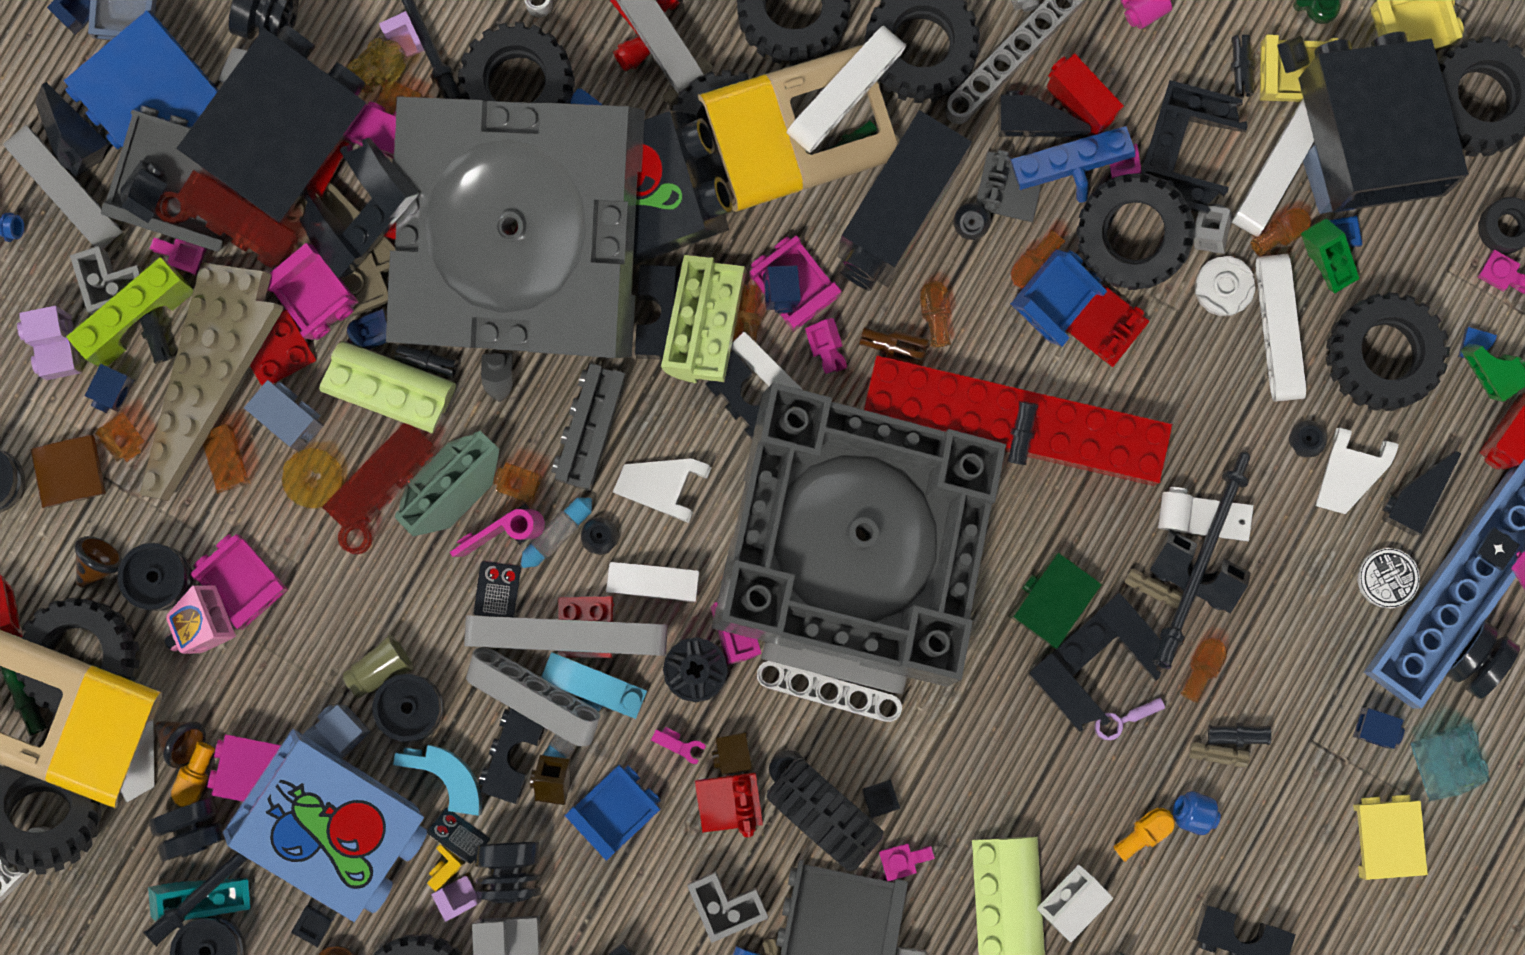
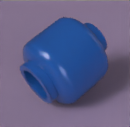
M1189 791L1184 795H1180L1173 807V817L1176 820L1177 826L1197 835H1206L1218 826L1221 819L1217 802L1213 798L1195 791Z

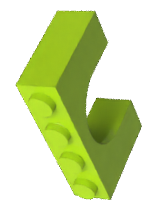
M160 257L67 335L66 338L85 360L98 367L100 364L109 366L126 351L119 340L132 324L151 310L160 306H166L172 311L175 310L193 294L194 289L177 269Z

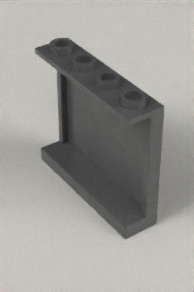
M141 105L140 110L132 109L131 121L107 200L104 202L101 210V215L219 252L222 249L239 193L176 149L191 129V126H188L189 120L175 115H171L170 119L158 116L159 110ZM140 160L146 164L150 162L157 164L165 171L164 175L167 176L168 185L164 189L157 203L155 214L149 223L121 207L120 189Z
M800 859L797 868L791 867L788 885L793 886L791 898L785 897L782 915L787 916L786 927H779L776 946H781L780 955H895L908 885L907 881L896 879L894 883L805 865L803 864L804 860Z

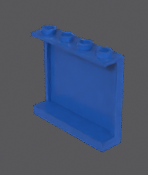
M146 10L63 80L68 85L65 90L69 96L77 103L80 100L89 109L86 112L87 116L96 126L100 124L104 126L109 132L106 135L107 139L116 149L123 147L132 117V109L140 110L141 105L159 110L158 116L170 119L171 115L189 120L188 126L192 127L218 92V88L150 10Z

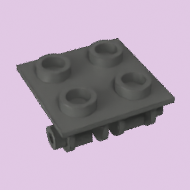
M998 150L997 153L988 151L976 203L981 204L989 213L1033 222L1041 184L1020 190L1011 165V159L1015 157H1010L1009 152Z

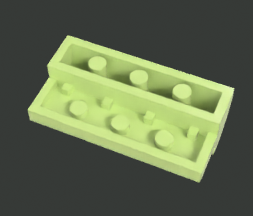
M684 255L661 364L662 369L667 374L693 383H697L698 379L725 382L746 275L745 266L715 263L713 258Z
M343 340L335 347L331 355L332 361L319 386L320 391L430 433H434L442 413H445L456 389L455 382Z
M1038 837L972 840L979 955H1045L1043 917L1037 910L1038 906L1042 903Z

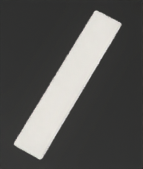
M743 332L732 343L731 349L768 386L774 382L803 390L746 332Z

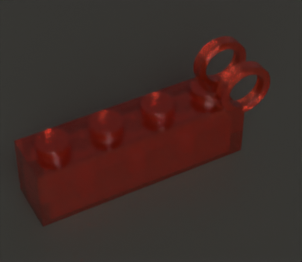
M198 170L192 171L179 193H163L155 209L159 218L166 222L182 223L190 217L196 219L197 216L207 221L206 227L220 236L223 232L233 238L231 241L233 245L245 252L248 249L253 250L259 254L257 260L270 268H273L274 265L279 266L290 257L302 237L299 233L279 223L255 205ZM173 198H177L181 204V210L175 217H172L167 209L168 203Z
M403 423L322 506L342 526L338 533V542L343 550L360 555L370 549L373 537L367 528L371 522L369 517L377 509L382 511L393 499L390 495L398 487L401 490L405 488L414 478L412 473L419 466L424 468L435 457V454L432 452L436 447L416 427ZM360 529L364 535L363 542L359 547L351 548L347 543L348 534L352 530Z

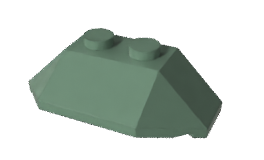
M481 431L448 442L406 485L399 510L395 514L396 520L412 536L451 528L493 485L500 449Z

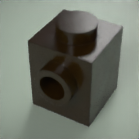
M746 732L715 738L717 750L712 751L715 769L721 768L722 774L728 773L729 776L747 774L746 770L752 769Z
M540 755L536 770H532L530 776V788H534L535 801L565 805L571 784L570 759Z

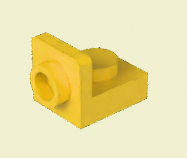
M439 844L436 849L448 862L445 864L443 861H440L429 872L432 878L427 882L435 892L440 890L465 865L458 855L442 844Z

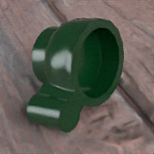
M1296 0L1293 8L1296 11L1306 10L1309 18L1315 23L1328 24L1339 14L1341 3L1340 0Z

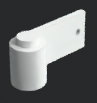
M1169 487V492H1163L1158 529L1167 531L1171 529L1174 532L1206 536L1220 501L1195 498L1187 494L1188 489ZM1232 503L1219 538L1249 542L1254 505Z

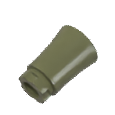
M389 634L366 656L351 665V669L343 673V679L354 696L361 698L366 693H371L379 688L386 680L413 670V665L400 643Z

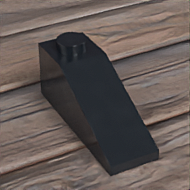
M47 82L43 83L35 101L54 156L64 168H67L76 177L102 162L108 143Z
M1007 91L1005 95H1001L999 98L998 137L1086 138L1091 132V125L1031 95H1023L1022 91Z
M1454 451L1447 454L1395 492L1394 495L1390 494L1382 506V511L1385 513L1381 520L1412 536L1422 534L1461 453Z

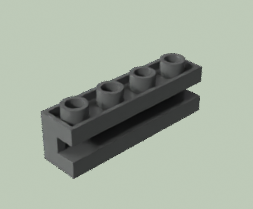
M590 363L588 370L583 369L578 386L583 387L580 398L573 399L569 415L574 417L571 426H565L560 443L565 446L562 455H556L551 472L556 473V481L588 491L592 490L625 384V373L616 370H606L602 366Z

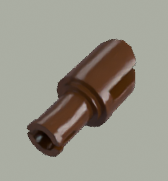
M864 327L859 343L861 346L864 345L884 351V355H887V358L922 366L923 361L917 358H924L926 350L919 346H928L929 340L897 330L889 335Z

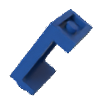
M1056 249L1010 304L1049 343L1063 347L1070 338L1065 333L1066 329L1095 295L1104 296L1107 290L1101 285L1102 280L1096 276V273L1091 270L1087 271L1081 265L1083 260L1071 250L1064 252Z
M619 764L576 806L564 815L606 861L661 810L657 805L661 801L660 798L649 787L644 791L637 783L640 777L629 765L623 768Z

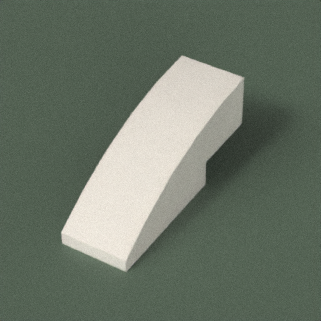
M610 562L606 592L696 602L700 572Z

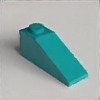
M248 879L224 880L185 916V920L249 910ZM206 880L181 881L149 886L151 918L156 922L165 914L163 911L167 907H177Z

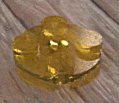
M375 38L369 42L365 51L348 64L347 69L366 83L361 92L372 93L374 92L372 88L380 85L384 89L401 76L406 67L403 60L404 57L407 58V54L396 41H383L382 38Z
M316 448L301 450L284 464L282 474L284 491L299 506L309 509L324 508L335 501L341 487H343L344 473L340 463L324 450ZM312 470L315 474L320 473L321 479L317 480V486L312 487L311 483L305 482L308 472Z

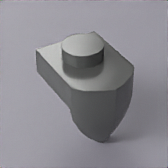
M512 353L482 354V385L487 394L498 402L504 400L512 389Z

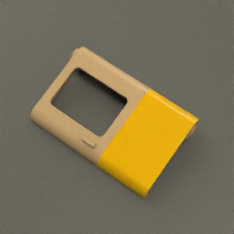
M862 45L698 95L699 101L705 107L729 180L726 185L731 194L732 210L734 212L887 163L900 140L894 134L878 81L867 91L879 129L876 135L810 155L786 133L795 121L790 104L791 98L826 87L863 47Z
M0 630V666L59 688L63 692L60 705L42 747L0 732V764L116 809L119 794L147 722L154 718L160 706L162 692Z

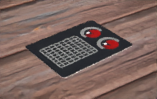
M482 561L473 614L514 618L521 567Z
M448 808L444 809L427 831L430 837L469 864H472L475 860L474 846L484 845L490 841V837L454 812L448 811Z

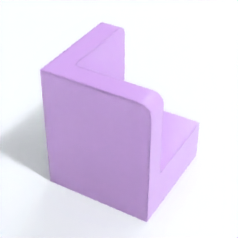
M406 11L379 23L397 62H401L424 51Z
M464 876L431 894L445 922L481 903V900L477 899L476 891L468 876Z

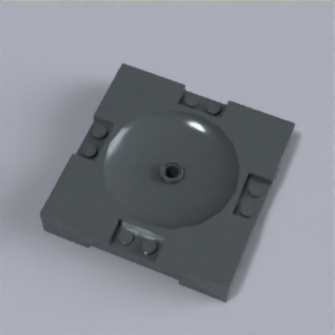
M397 97L394 166L415 188L419 195L396 221L395 251L390 250L386 342L606 358L632 357L635 296L631 295L637 174L642 172L645 110L629 106ZM514 220L518 223V231L515 234L512 231Z
M773 382L761 397L743 480L745 481L734 537L729 545L712 628L797 650L807 649L859 662L861 666L945 687L961 681L973 620H970L991 505L996 500L1006 444L951 429L945 432L835 403L831 401V397ZM856 529H861L865 533L866 541H861L857 538Z

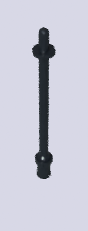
M401 0L433 68L430 75L432 82L437 83L443 99H462L452 76L454 71L451 66L443 64L415 1Z
M1246 451L1238 455L1232 471L1223 472L1222 478L1227 482L1226 488L1171 625L1166 629H1162L1160 633L1161 641L1152 661L1161 668L1171 669L1177 649L1184 643L1183 626L1238 488L1247 487L1249 484V480L1244 476L1250 461V454Z
M237 852L177 907H167L163 911L165 914L143 933L157 947L177 927L179 929L182 928L185 916L246 862L248 858Z

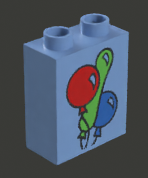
M292 729L223 831L228 847L355 922L363 909L375 913L382 906L393 884L391 880L385 877L398 856L405 861H409L415 856L426 838L427 830L420 826L424 816L414 803L300 732Z

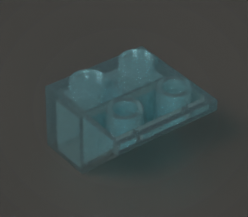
M1471 722L1410 742L1429 801L1461 795L1490 781L1488 766L1482 758L1479 739L1473 730Z

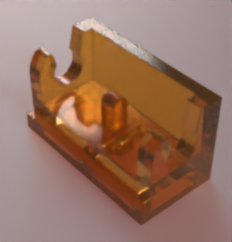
M224 424L211 429L203 443V447L215 483L216 492L220 494L250 484L233 427L229 424Z

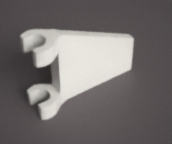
M1336 428L1331 453L1315 506L1346 514L1390 467L1399 444L1383 441L1379 457L1347 449L1352 431Z
M691 458L624 464L613 493L689 523L693 515L692 510L677 505L689 474L692 472L707 479L712 468L708 464Z
M153 719L147 722L121 789L126 802L154 787Z

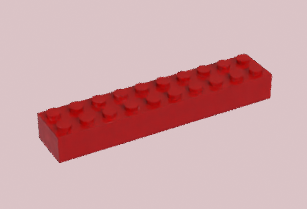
M876 355L863 409L865 411L944 432L951 429L1006 444L1005 452L1010 453L1013 435L1010 433L1011 428L1015 427L1019 401L1038 404L1033 426L1035 436L1030 441L1027 457L1150 486H1156L1160 483L1173 424Z

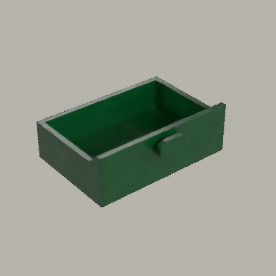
M1053 552L1036 576L1030 574L1021 588L1025 592L1008 617L1022 625L1052 648L1057 649L1102 584L1060 553Z

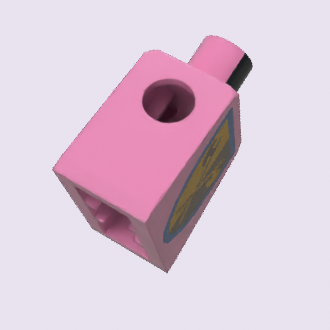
M192 586L166 617L172 633L165 638V644L174 652L179 650L182 654L203 653L236 637L216 586Z

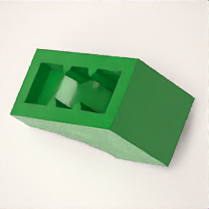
M1328 219L1322 220L1301 233L1308 256L1320 270L1331 292L1335 294L1360 279L1345 233Z
M1471 343L1460 350L1490 399L1504 402L1525 387V362L1520 357L1503 354L1501 357L1495 358L1482 345Z

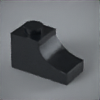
M140 160L120 189L121 207L149 223L155 214L157 203L168 185L167 176L164 175L165 171L153 162L146 164Z

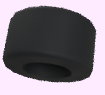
M1504 197L1492 203L1481 214L1478 222L1479 236L1490 250L1493 251L1495 249L1502 254H1511L1525 247V200L1517 197ZM1508 214L1517 221L1518 232L1516 235L1508 237L1500 231L1498 219L1502 215Z

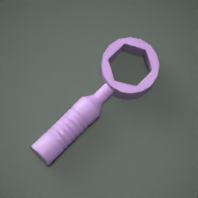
M1161 698L1155 699L1130 710L1127 716L1122 718L1112 713H1105L1107 717H1111L1117 722L1116 733L1107 737L1100 732V720L1095 721V732L1103 740H1114L1122 733L1124 723L1128 721L1136 722L1155 712H1159L1165 709L1164 703Z

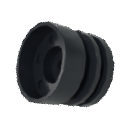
M232 0L229 13V32L232 35L252 40L258 31L260 34L263 28H265L277 37L285 25L292 29L294 28L298 15L299 0Z
M695 637L684 639L671 648L665 657L663 673L665 682L672 693L682 700L696 703L707 701L721 691L726 683L728 668L726 658L718 646L709 640ZM693 661L697 665L703 664L704 670L700 672L701 677L697 679L694 675L688 676L687 670L691 668L690 663Z
M511 842L474 846L475 866L489 868L490 875L476 878V884H490V889L476 891L477 899L488 900L494 903L525 901L531 897L541 895V887L527 886L528 881L540 880L541 875L526 872V866L535 865L540 862L539 842Z

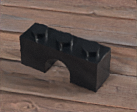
M639 265L638 297L641 300L656 302L661 307V315L653 324H636V359H663L675 293L677 292L680 275H676V266Z
M731 351L725 382L708 380L705 385L716 398L721 395L728 403L724 406L725 409L735 420L739 417L747 425L744 431L752 440L760 405L746 403L740 392L743 385L753 377V373L737 354Z
M1170 529L1153 557L1150 571L1159 579L1167 582L1170 581L1181 587L1184 591L1194 568L1192 559L1197 543ZM1224 558L1217 569L1204 573L1196 596L1207 601L1214 609L1224 610L1231 614L1249 585L1251 572Z
M511 708L510 710L505 709L499 724V726L504 727L500 739L494 738L489 751V755L493 756L489 768L484 767L478 784L483 785L482 793L518 804L528 774L520 772L512 766L510 762L511 750L521 742L539 746L545 727Z
M1202 903L1192 935V939L1199 941L1198 948L1216 953L1217 948L1229 951L1228 955H1290L1296 934L1260 923L1256 936L1249 941L1241 942L1234 934V923L1237 915Z

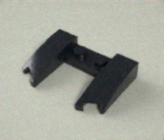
M1169 80L1141 174H1150L1168 181L1169 184L1182 193L1186 202L1189 203L1191 211L1208 214L1211 211L1208 205L1218 194L1224 197L1228 193L1229 187L1175 173L1174 169L1189 121L1246 133L1248 128L1247 121L1239 122L1237 106L1243 105V99Z
M370 138L363 139V146L353 150L352 145L349 144L340 149L355 176L372 198L347 229L312 190H307L303 198L307 201L305 214L300 216L299 221L317 252L338 279L355 271L419 195L415 188Z
M1120 593L1112 598L1088 622L1028 674L1031 680L1079 732L1083 731L1082 724L1100 720L1101 725L1105 726L1111 722L1073 676L1115 638L1155 681L1160 678L1162 673L1156 670L1157 665L1152 661L1160 644V638Z

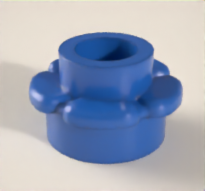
M4 213L0 218L1 237H4L6 242L20 239L24 233L23 219L13 213Z

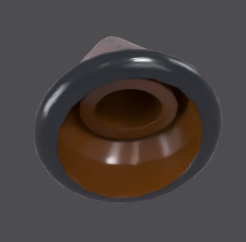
M92 536L81 537L75 542L76 583L78 587H86L111 573L118 572L122 557L111 544Z
M159 721L155 724V731L163 751L164 761L172 768H180L189 764L197 742L205 743L206 731L199 722Z

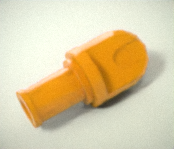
M197 742L189 764L181 767L178 771L171 790V797L179 807L198 802L209 780L205 771L215 748L207 743Z
M1157 807L1134 823V831L1113 847L1122 860L1126 862L1143 847L1151 846L1153 848L1169 836L1174 830L1175 819L1169 810Z

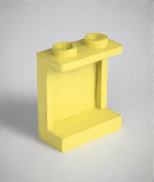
M1377 0L1370 8L1379 37L1392 32H1405L1409 42L1432 38L1436 51L1456 45L1462 39L1464 33L1463 23L1459 17H1456L1453 8L1455 0Z
M1266 35L1260 43V101L1301 102L1303 95L1298 78L1309 65L1294 72L1285 73L1277 45L1287 40H1278L1279 35ZM1331 38L1327 42L1338 40V38ZM1304 41L1310 63L1315 59V49L1327 42Z
M1410 795L1392 796V802H1380V797L1361 798L1362 804H1353V809L1358 814L1362 865L1358 866L1359 878L1370 880L1428 875L1421 801L1411 800Z

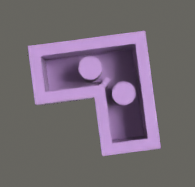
M57 306L19 313L21 322L17 323L18 334L21 340H24L26 344L34 349L35 356H31V364L35 374H38L39 377L45 380H51L82 373L78 350L66 338L74 330L72 317L69 313Z

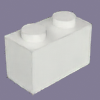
M1078 865L1038 906L1037 910L1069 942H1072L1112 901L1113 897L1094 877Z

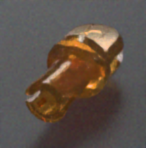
M1295 207L1273 219L1269 230L1250 241L1253 251L1258 256H1262L1278 244L1287 246L1300 238L1301 233L1310 228L1311 218L1309 213L1302 208Z
M1051 229L1034 250L1032 248L1030 250L1027 249L1014 264L1011 270L1013 283L1020 288H1024L1056 249L1058 250L1066 241Z
M932 281L925 284L920 290L922 319L929 323L931 347L939 348L951 345L947 319L952 315L947 288L941 282Z
M747 285L743 286L732 342L743 332H746L755 342L757 340L758 326L761 325L762 317L757 313L760 292L758 286L749 285V289H747Z
M1208 638L1203 640L1198 646L1189 664L1193 672L1181 692L1183 697L1198 703L1209 679L1217 678L1227 657V649L1222 641L1216 638Z

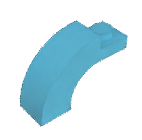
M552 652L541 676L544 680L564 691L636 719L647 693L644 689Z
M427 745L426 756H421L422 750L404 748L403 753H395L393 765L427 770L442 779L449 793L448 811L471 815L482 814V796L478 781L472 770L460 757L447 749L434 745Z

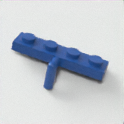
M1125 126L1011 159V165L1020 190L1073 175L1076 184V199L1078 202L1083 203L1088 199V181L1085 171L1134 158L1135 149L1128 129Z

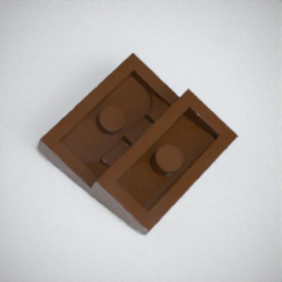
M94 435L73 438L31 449L42 508H51L68 502L83 501L106 494Z

